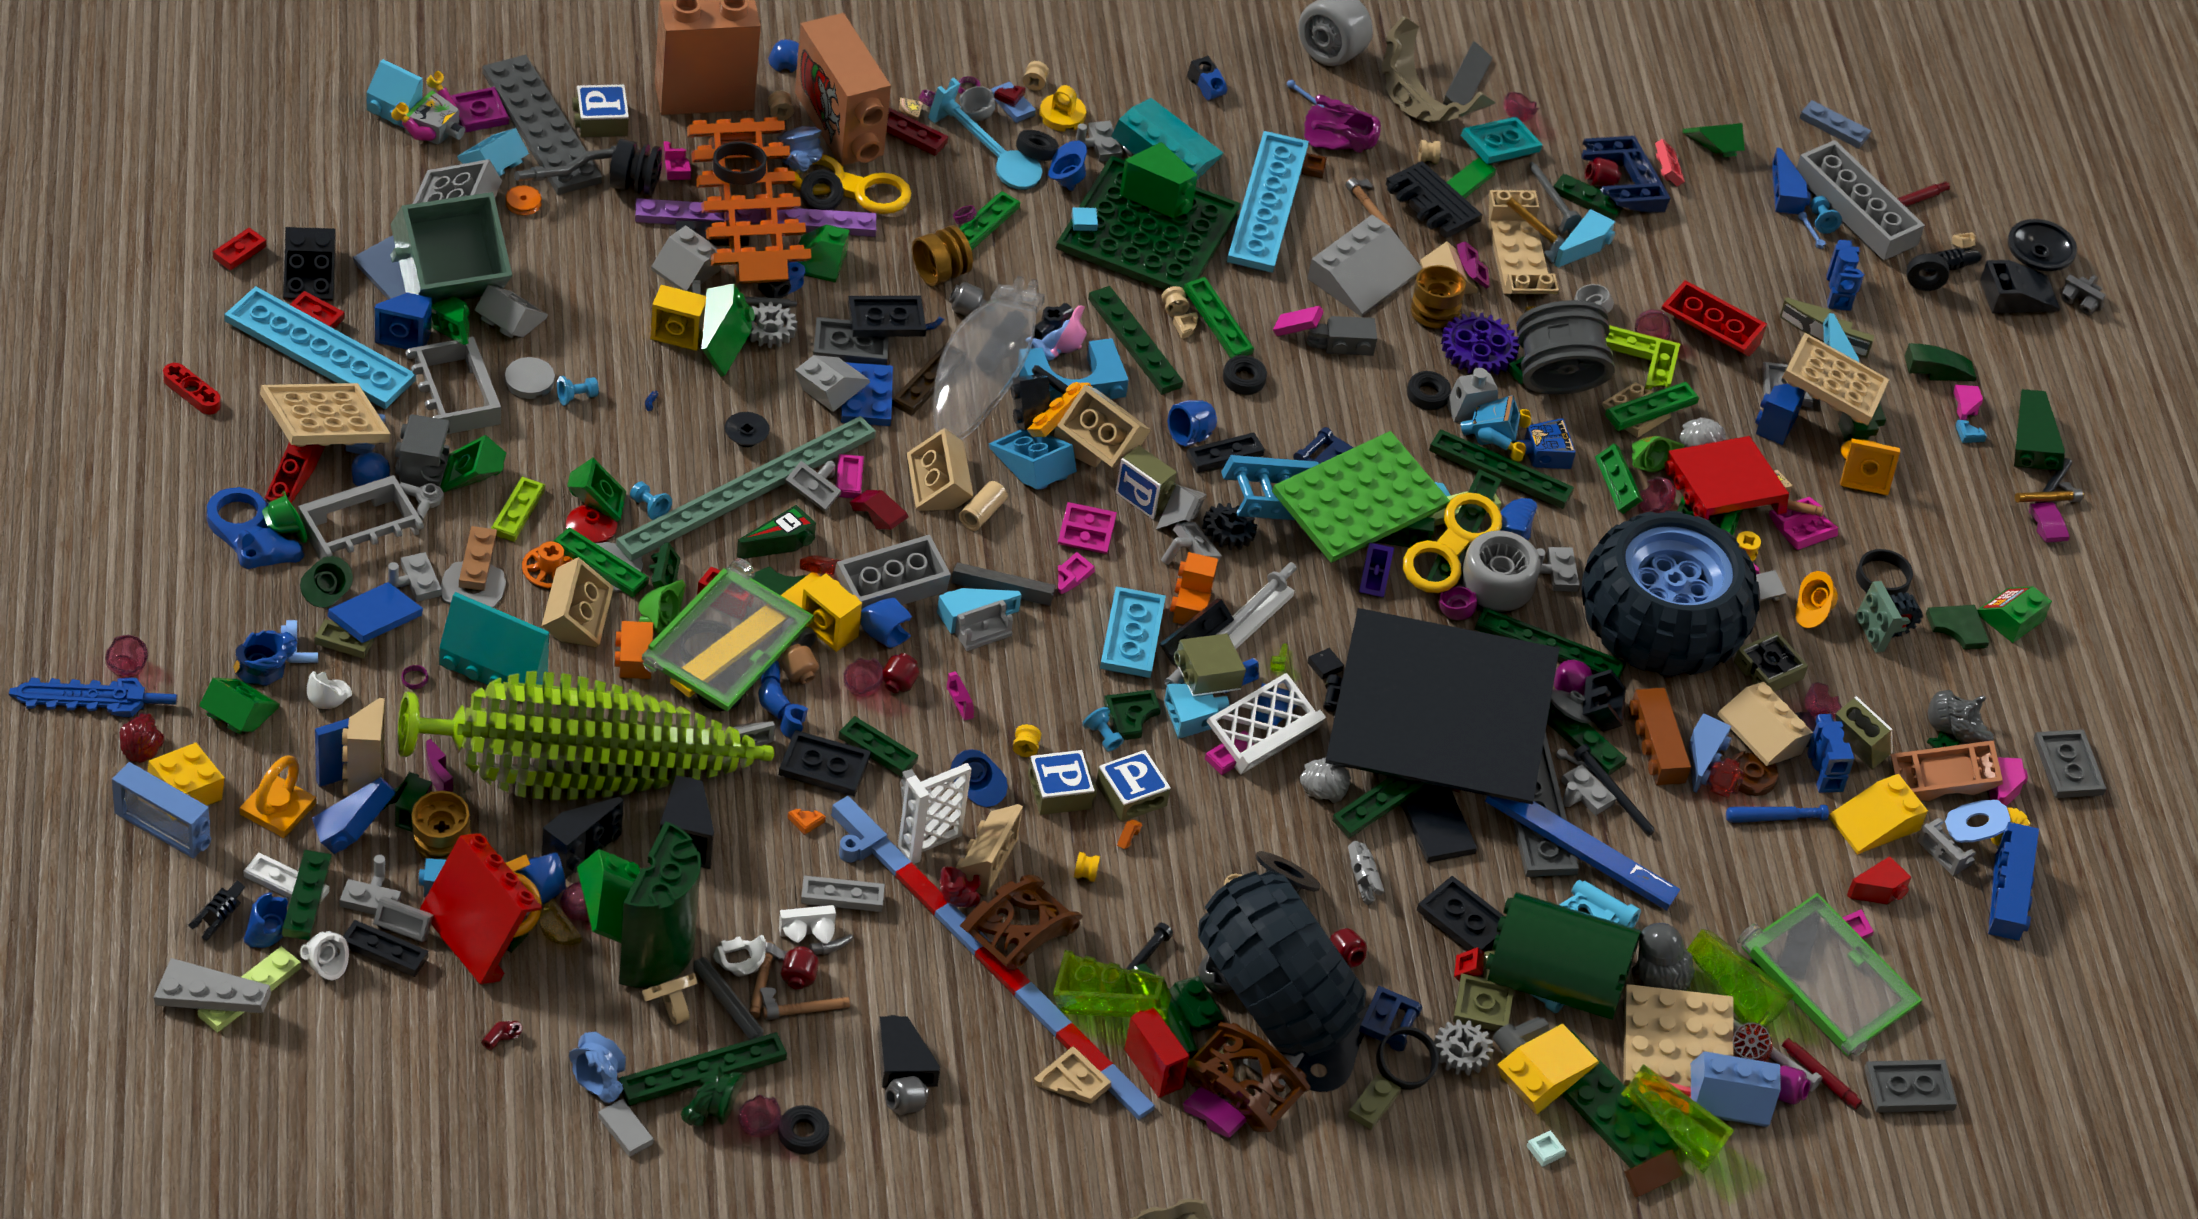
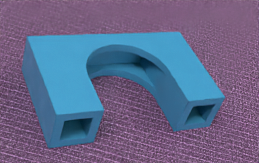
M1112 338L1089 341L1086 359L1092 374L1083 379H1067L1053 372L1042 347L1019 350L1016 368L1019 376L1034 375L1031 370L1035 365H1039L1068 386L1074 382L1090 383L1093 388L1099 390L1109 399L1126 397L1129 379ZM1049 385L1050 400L1052 402L1063 394Z

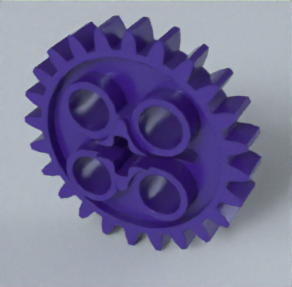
M1471 312L1470 317L1462 314L1461 319L1454 317L1453 322H1448L1447 328L1444 327L1441 344H1443L1442 351L1446 352L1445 358H1452V365L1459 363V370L1464 367L1468 368L1467 372L1469 374L1476 368H1484L1488 373L1493 371L1497 375L1500 369L1507 371L1508 364L1517 359L1520 345L1518 344V337L1514 336L1515 330H1508L1509 324L1501 325L1502 319L1494 321L1493 315L1484 318L1483 313L1476 317L1473 312Z

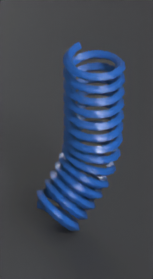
M939 316L936 321L927 323L926 331L939 327L945 319Z
M652 391L646 398L645 407L647 411H651V408L653 409L652 403L659 395L658 392L652 397L651 395L655 392Z

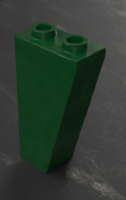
M2022 389L2014 467L2063 471L2065 449L2046 391Z

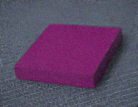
M495 87L450 95L459 110V124L465 127V133L509 124V116Z

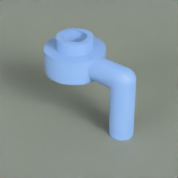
M286 620V625H281V633H291L297 640V620ZM296 646L294 654L291 657H287L286 660L289 663H318V653L297 652Z

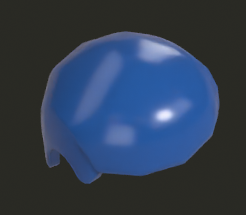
M789 39L780 40L775 43L768 57L769 64L778 72L784 68L789 69L791 73L797 70L799 43Z
M367 452L360 454L353 460L351 465L353 483L356 486H362L390 476L389 462L380 453Z

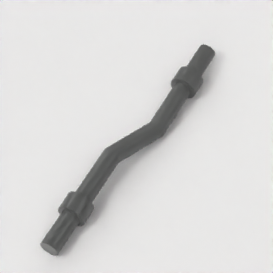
M611 146L610 149L587 151L565 166L550 168L537 166L532 167L530 170L516 171L514 178L516 181L530 179L532 181H543L547 177L569 175L590 160L612 159L616 146Z

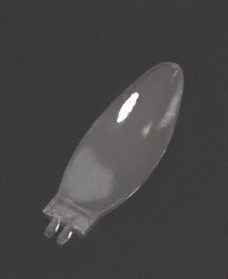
M1021 276L1014 280L1013 287L1011 285L999 284L991 295V300L972 311L954 330L942 352L935 378L933 420L936 433L946 428L961 440L966 438L989 415L1013 384V378L1018 376L1030 352L1035 335L1036 314L1045 302V294L1037 293L1038 280L1032 279L1028 284L1027 290L1022 289L1024 277Z

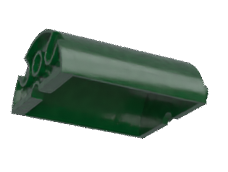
M666 821L648 854L647 863L652 866L641 868L623 904L619 984L640 988L668 982L685 970L694 953L701 857L692 843V838L679 827Z
M1516 892L1513 898H1507L1503 911L1507 915L1500 917L1496 932L1501 934L1496 935L1492 947L1495 953L1489 954L1485 969L1490 970L1487 981L1613 1020L1638 947L1641 930Z

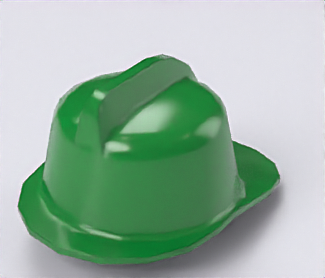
M283 491L282 497L271 501L262 510L265 522L269 528L278 534L295 533L298 539L305 544L307 542V534L303 522L288 500L285 491Z

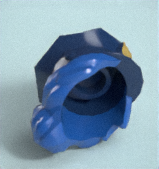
M262 630L257 634L254 632L250 633L245 642L235 650L236 662L233 666L235 674L245 683L267 686L277 681L284 675L287 657H291L296 651V638L291 633H277L272 630Z

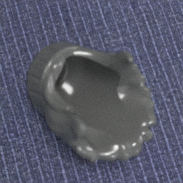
M1951 690L1938 691L1929 703L1927 714L1930 725L1935 730L1948 735H1954L1963 744L1994 740L1993 733L1987 730V726L1983 725L1980 709L1983 701L1986 700L1985 696H1979L1974 700H1964L1955 696Z
M1653 923L1643 929L1639 941L1638 960L1632 968L1633 972L1639 975L1645 986L1687 991L1695 969L1693 967L1692 954L1685 949L1684 941L1679 931L1665 923Z

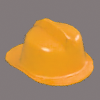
M1822 571L1811 572L1801 583L1795 617L1798 624L1804 628H1814L1823 623L1828 617L1829 612L1837 604L1838 593L1831 577L1827 573Z

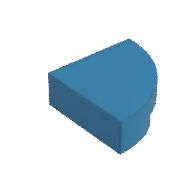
M1957 420L1955 426L1962 443L1985 442L1987 435L1981 428L1977 429L1970 425L1969 421Z

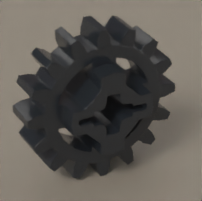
M1218 503L1217 508L1211 506L1209 512L1206 511L1202 529H1205V536H1212L1210 542H1219V547L1222 548L1224 545H1228V549L1232 550L1233 546H1236L1241 550L1243 545L1248 547L1250 542L1254 541L1257 524L1254 523L1255 518L1238 516L1236 512L1240 507L1239 505L1236 508H1232L1230 503H1227L1226 507Z

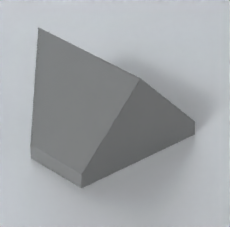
M1176 484L1156 529L1182 520L1190 522L1195 519L1207 494Z

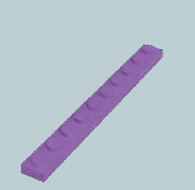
M636 198L635 222L676 224V221L725 222L724 213L702 214V202ZM801 208L777 210L778 224H784L786 219H799V223L806 224V233L827 224L849 229V235L876 236V213ZM765 209L735 210V222L750 221L751 225H760V221L767 220Z

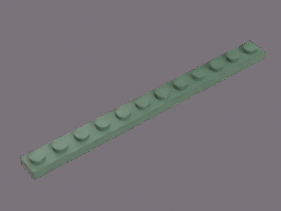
M859 416L617 538L616 546L630 561H633L659 548L664 543L670 542L785 484V479L800 461L814 469L838 457L839 454H844L874 439L876 431Z

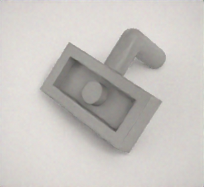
M1110 121L1088 123V125L1081 123L1078 125L1076 141L1083 142L1087 148L1094 147L1099 162L1108 161L1111 156L1122 159L1121 147L1111 137L1114 129ZM1086 131L1088 132L1090 138H1086Z
M800 461L785 479V483L824 512L829 509L841 494V490L826 479L833 478L835 475V463L833 461L826 462L818 473Z
M1177 522L1173 530L1178 537L1173 540L1161 560L1169 565L1180 548H1188L1191 553L1217 558L1218 561L1222 555L1195 522Z
M1548 547V564H1543L1545 550L1537 549L1541 563L1539 574H1550L1553 591L1578 592L1579 579L1573 548Z
M426 552L401 558L404 576L399 577V565L392 562L388 565V582L396 588L409 585L416 602L442 596V589Z
M1582 764L1562 776L1561 782L1566 786L1562 801L1565 807H1570L1581 801L1596 816L1615 804L1616 797Z
M376 855L374 857V876L371 884L351 879L347 880L340 897V907L375 915L380 898L386 897L400 902L401 891L381 887L385 879V857L383 855Z

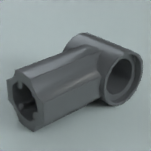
M1536 1017L1516 1027L1508 1024L1501 1027L1494 1034L1493 1040L1507 1057L1521 1045L1550 1030L1549 1024L1544 1018Z

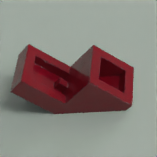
M866 490L849 502L853 511H868L876 529L891 530L909 518L907 512L882 490Z

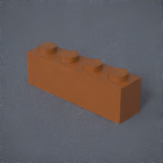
M1636 689L1633 699L1629 702V712L1631 716L1634 715L1636 734L1640 735L1642 752L1644 755H1647L1649 774L1653 775L1656 785L1686 783L1691 765L1666 689Z

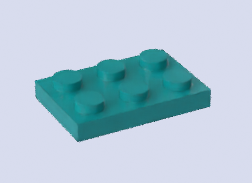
M1517 116L1463 128L1461 133L1463 139L1486 164L1538 153L1543 146Z

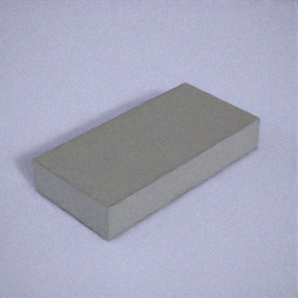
M382 897L379 899L373 924L425 942L428 938L434 915Z
M623 1099L598 1111V1118L629 1157L653 1145V1137Z

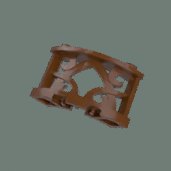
M1025 875L1021 876L1020 882L1015 884L1013 881H1010L997 889L995 892L997 896L988 903L983 900L960 924V927L974 937L1006 967L1015 970L1023 966L1029 955L1045 942L1059 936H1068L1074 933L1080 926V920L1083 915L1076 911H1069L1042 887L1045 882L1038 876ZM1013 906L1028 910H1038L1039 924L1012 925ZM1000 913H1003L1007 916L1004 923H1001L1003 920V916H998ZM980 932L995 935L993 942L990 943ZM1002 936H1007L1004 944L1005 950H1007L1008 945L1011 943L1017 945L1007 957L996 948Z
M1220 1022L1217 1025L1219 1030L1191 1059H1188L1185 1077L1193 1087H1202L1217 1096L1222 1093L1231 1099L1230 1105L1246 1117V1122L1253 1131L1271 1133L1277 1126L1276 1122L1304 1092L1311 1088L1305 1080L1306 1075L1260 1037L1243 1029L1236 1023ZM1239 1059L1258 1060L1262 1071L1263 1084L1256 1080H1244L1239 1083L1234 1081V1066L1231 1061ZM1223 1066H1224V1067L1227 1069V1071H1228V1072L1225 1073V1074L1220 1071V1070L1223 1071ZM1280 1079H1283L1291 1089L1284 1098H1281L1272 1091L1274 1089L1277 1092H1284L1285 1086L1279 1083ZM1247 1089H1254L1255 1096H1252ZM1271 1100L1277 1106L1268 1113L1267 1109Z

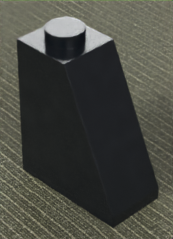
M880 1016L878 1044L882 1088L888 1087L892 1080L910 1076L919 1078L926 1087H938L940 1066L908 1016Z

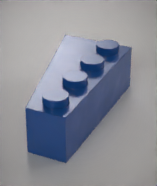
M2012 822L2007 823L1995 853L1988 934L2019 941L2023 931L2027 932L2029 929L2031 916L2027 915L2032 904L2030 893L2034 882L2033 871L2039 828Z

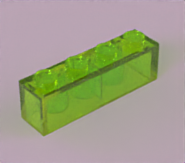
M1701 929L1687 948V951L1692 954L1695 963L1706 977L1712 981L1720 995L1733 996V1011L1744 1024L1754 1022L1766 1028L1781 1014L1794 996L1711 930ZM1750 1024L1752 1028H1755L1756 1024ZM1758 1025L1753 1033L1758 1035L1761 1026Z
M1068 950L1064 951L1053 992L1058 1009L1063 1014L1132 1017L1138 1011H1146L1154 1007L1162 1019H1166L1171 1000L1167 983L1162 976L1133 968L1126 970L1120 968L1119 964L1110 962L1108 965L1098 962L1090 956L1085 955L1084 958L1076 956L1074 952Z
M1644 1064L1634 1074L1621 1093L1655 1118L1703 1174L1734 1131L1730 1126Z

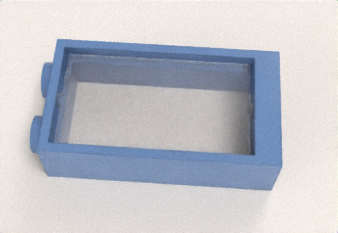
M128 762L112 778L114 813L191 858H194L200 851L207 849L211 842L208 806L131 762Z

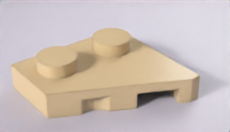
M1074 1046L1034 1078V1084L1037 1087L1089 1104L1093 1103L1111 1088V1081Z

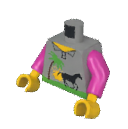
M440 71L434 73V78L430 75L426 82L430 88H435L436 92L431 90L410 110L404 102H400L391 113L394 120L403 121L402 125L405 127V133L410 134L415 140H425L441 144L449 136L459 140L465 133V127L459 124V110L446 87L443 88L441 85L444 75Z

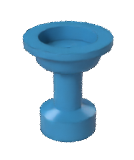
M1817 196L1812 199L1810 207L1814 214L1819 215L1815 221L1816 229L1824 234L1837 230L1842 223L1841 214L1835 210H1828L1830 204L1825 196Z
M559 376L557 380V394L562 405H568L569 401L574 398V394L586 393L588 398L598 396L599 387L595 377L586 378L583 384L574 385L565 376Z
M642 481L637 482L630 491V497L638 503L644 501L648 504L647 512L651 520L668 513L671 509L672 498L669 494L663 493L653 496L650 494V487Z
M1102 707L1089 714L1082 725L1085 729L1099 730L1105 739L1102 745L1107 752L1117 749L1124 742V739L1119 732L1113 733L1107 725L1110 718V709Z

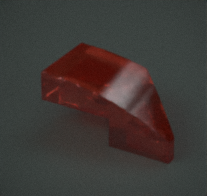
M812 555L800 559V569L818 574L834 575L836 563L841 560Z

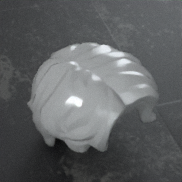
M1700 417L1683 424L1684 430L1679 437L1680 442L1686 448L1726 440L1725 429L1718 422H1715L1713 419Z
M1326 757L1305 764L1306 770L1300 776V783L1309 797L1329 799L1332 803L1341 801L1344 798L1351 780L1350 773L1346 767L1325 763Z

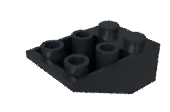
M285 227L283 299H296L303 291H306L321 300H333L336 260L335 228Z
M1987 260L1980 282L1992 313L2059 312V304L2046 274L2011 260Z
M616 797L560 813L543 827L542 856L557 852L562 863L565 879L571 874L577 873V867L598 849L603 850L610 842H615L621 836L624 799Z

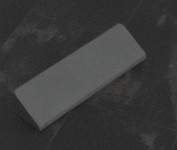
M1472 42L1445 95L1443 104L1449 105L1450 103L1457 102L1461 105H1466L1472 100L1493 58L1476 42Z
M958 562L954 567L951 581L953 584L975 589L1019 591L1022 600L1051 606L1056 589L1054 584Z

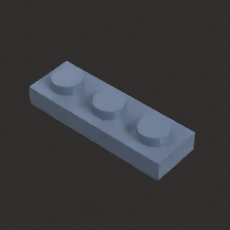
M1813 100L1803 109L1799 118L1858 149L1869 138L1871 133L1870 129Z

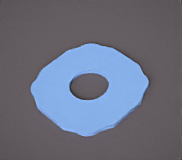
M1980 800L1951 810L1947 814L1945 824L1949 836L1956 842L1962 843L1993 838L2003 833L2007 823L2011 820L2007 807L1999 800ZM1976 815H1985L1989 818V821L1980 827H1970L1966 824L1968 819Z

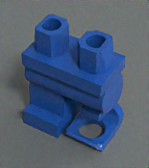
M1838 240L1837 245H1835L1826 275L1827 280L1830 281L1829 288L1831 289L1827 301L1829 309L1851 311L1856 293L1860 290L1865 274L1857 269L1859 247H1853L1852 241Z

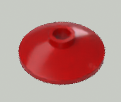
M582 505L569 513L566 519V529L570 527L594 543H603L614 536L617 530V522L587 505Z

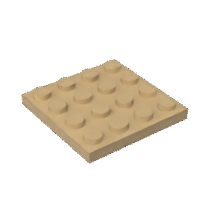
M1804 333L1782 376L1789 385L1805 390L1811 397L1823 400L1834 410L1842 411L1850 415L1854 421L1866 425L1871 421L1889 381L1883 375L1807 333Z
M358 383L261 385L260 395L291 445L319 444L328 446L330 444L354 445L355 443L376 445L388 443L391 433Z
M1626 984L1624 989L1623 1085L1640 1087L1643 1076H1648L1691 1088V1062L1702 1052L1734 1056L1733 996Z

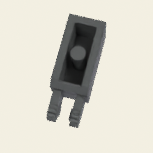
M1331 316L1327 320V324H1318L1316 328L1309 329L1310 336L1307 337L1306 343L1311 348L1326 349V354L1374 356L1377 343L1375 318Z

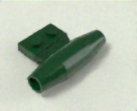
M1140 964L1134 967L1128 974L1141 1009L1146 1011L1154 1007L1188 1053L1189 1059L1198 1052L1191 1029L1202 1031L1215 1027L1224 1020L1199 976L1175 982L1168 990L1147 964Z

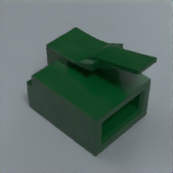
M409 772L402 784L394 789L396 793L381 812L388 805L396 803L395 826L413 832V807L422 796L432 792V781L420 778L418 774Z

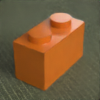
M622 621L621 631H616L615 647H620V651H615L614 666L620 667L619 678L651 679L652 666L644 662L642 657L648 652V646L653 641V622Z

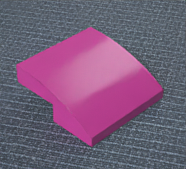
M1811 497L1797 501L1822 507ZM1774 509L1769 511V515L1778 530L1797 550L1838 536V527L1825 518L1824 513L1820 517L1788 509L1787 513L1778 515Z
M1067 502L1058 544L1107 554L1117 512Z

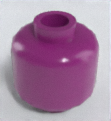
M1786 1065L1780 1067L1781 1090L1778 1097L1779 1101L1795 1105L1807 1098L1811 1082L1807 1079L1804 1071Z

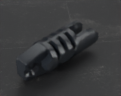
M1955 248L1933 253L1947 261L1949 271L1976 264L1983 257L1979 251L1971 248ZM1933 268L1923 269L1926 272H1937Z
M237 880L228 891L222 887L188 926L193 930L204 920L210 927L204 931L202 938L208 941L224 923L226 918L241 904L236 898L242 893L245 886Z

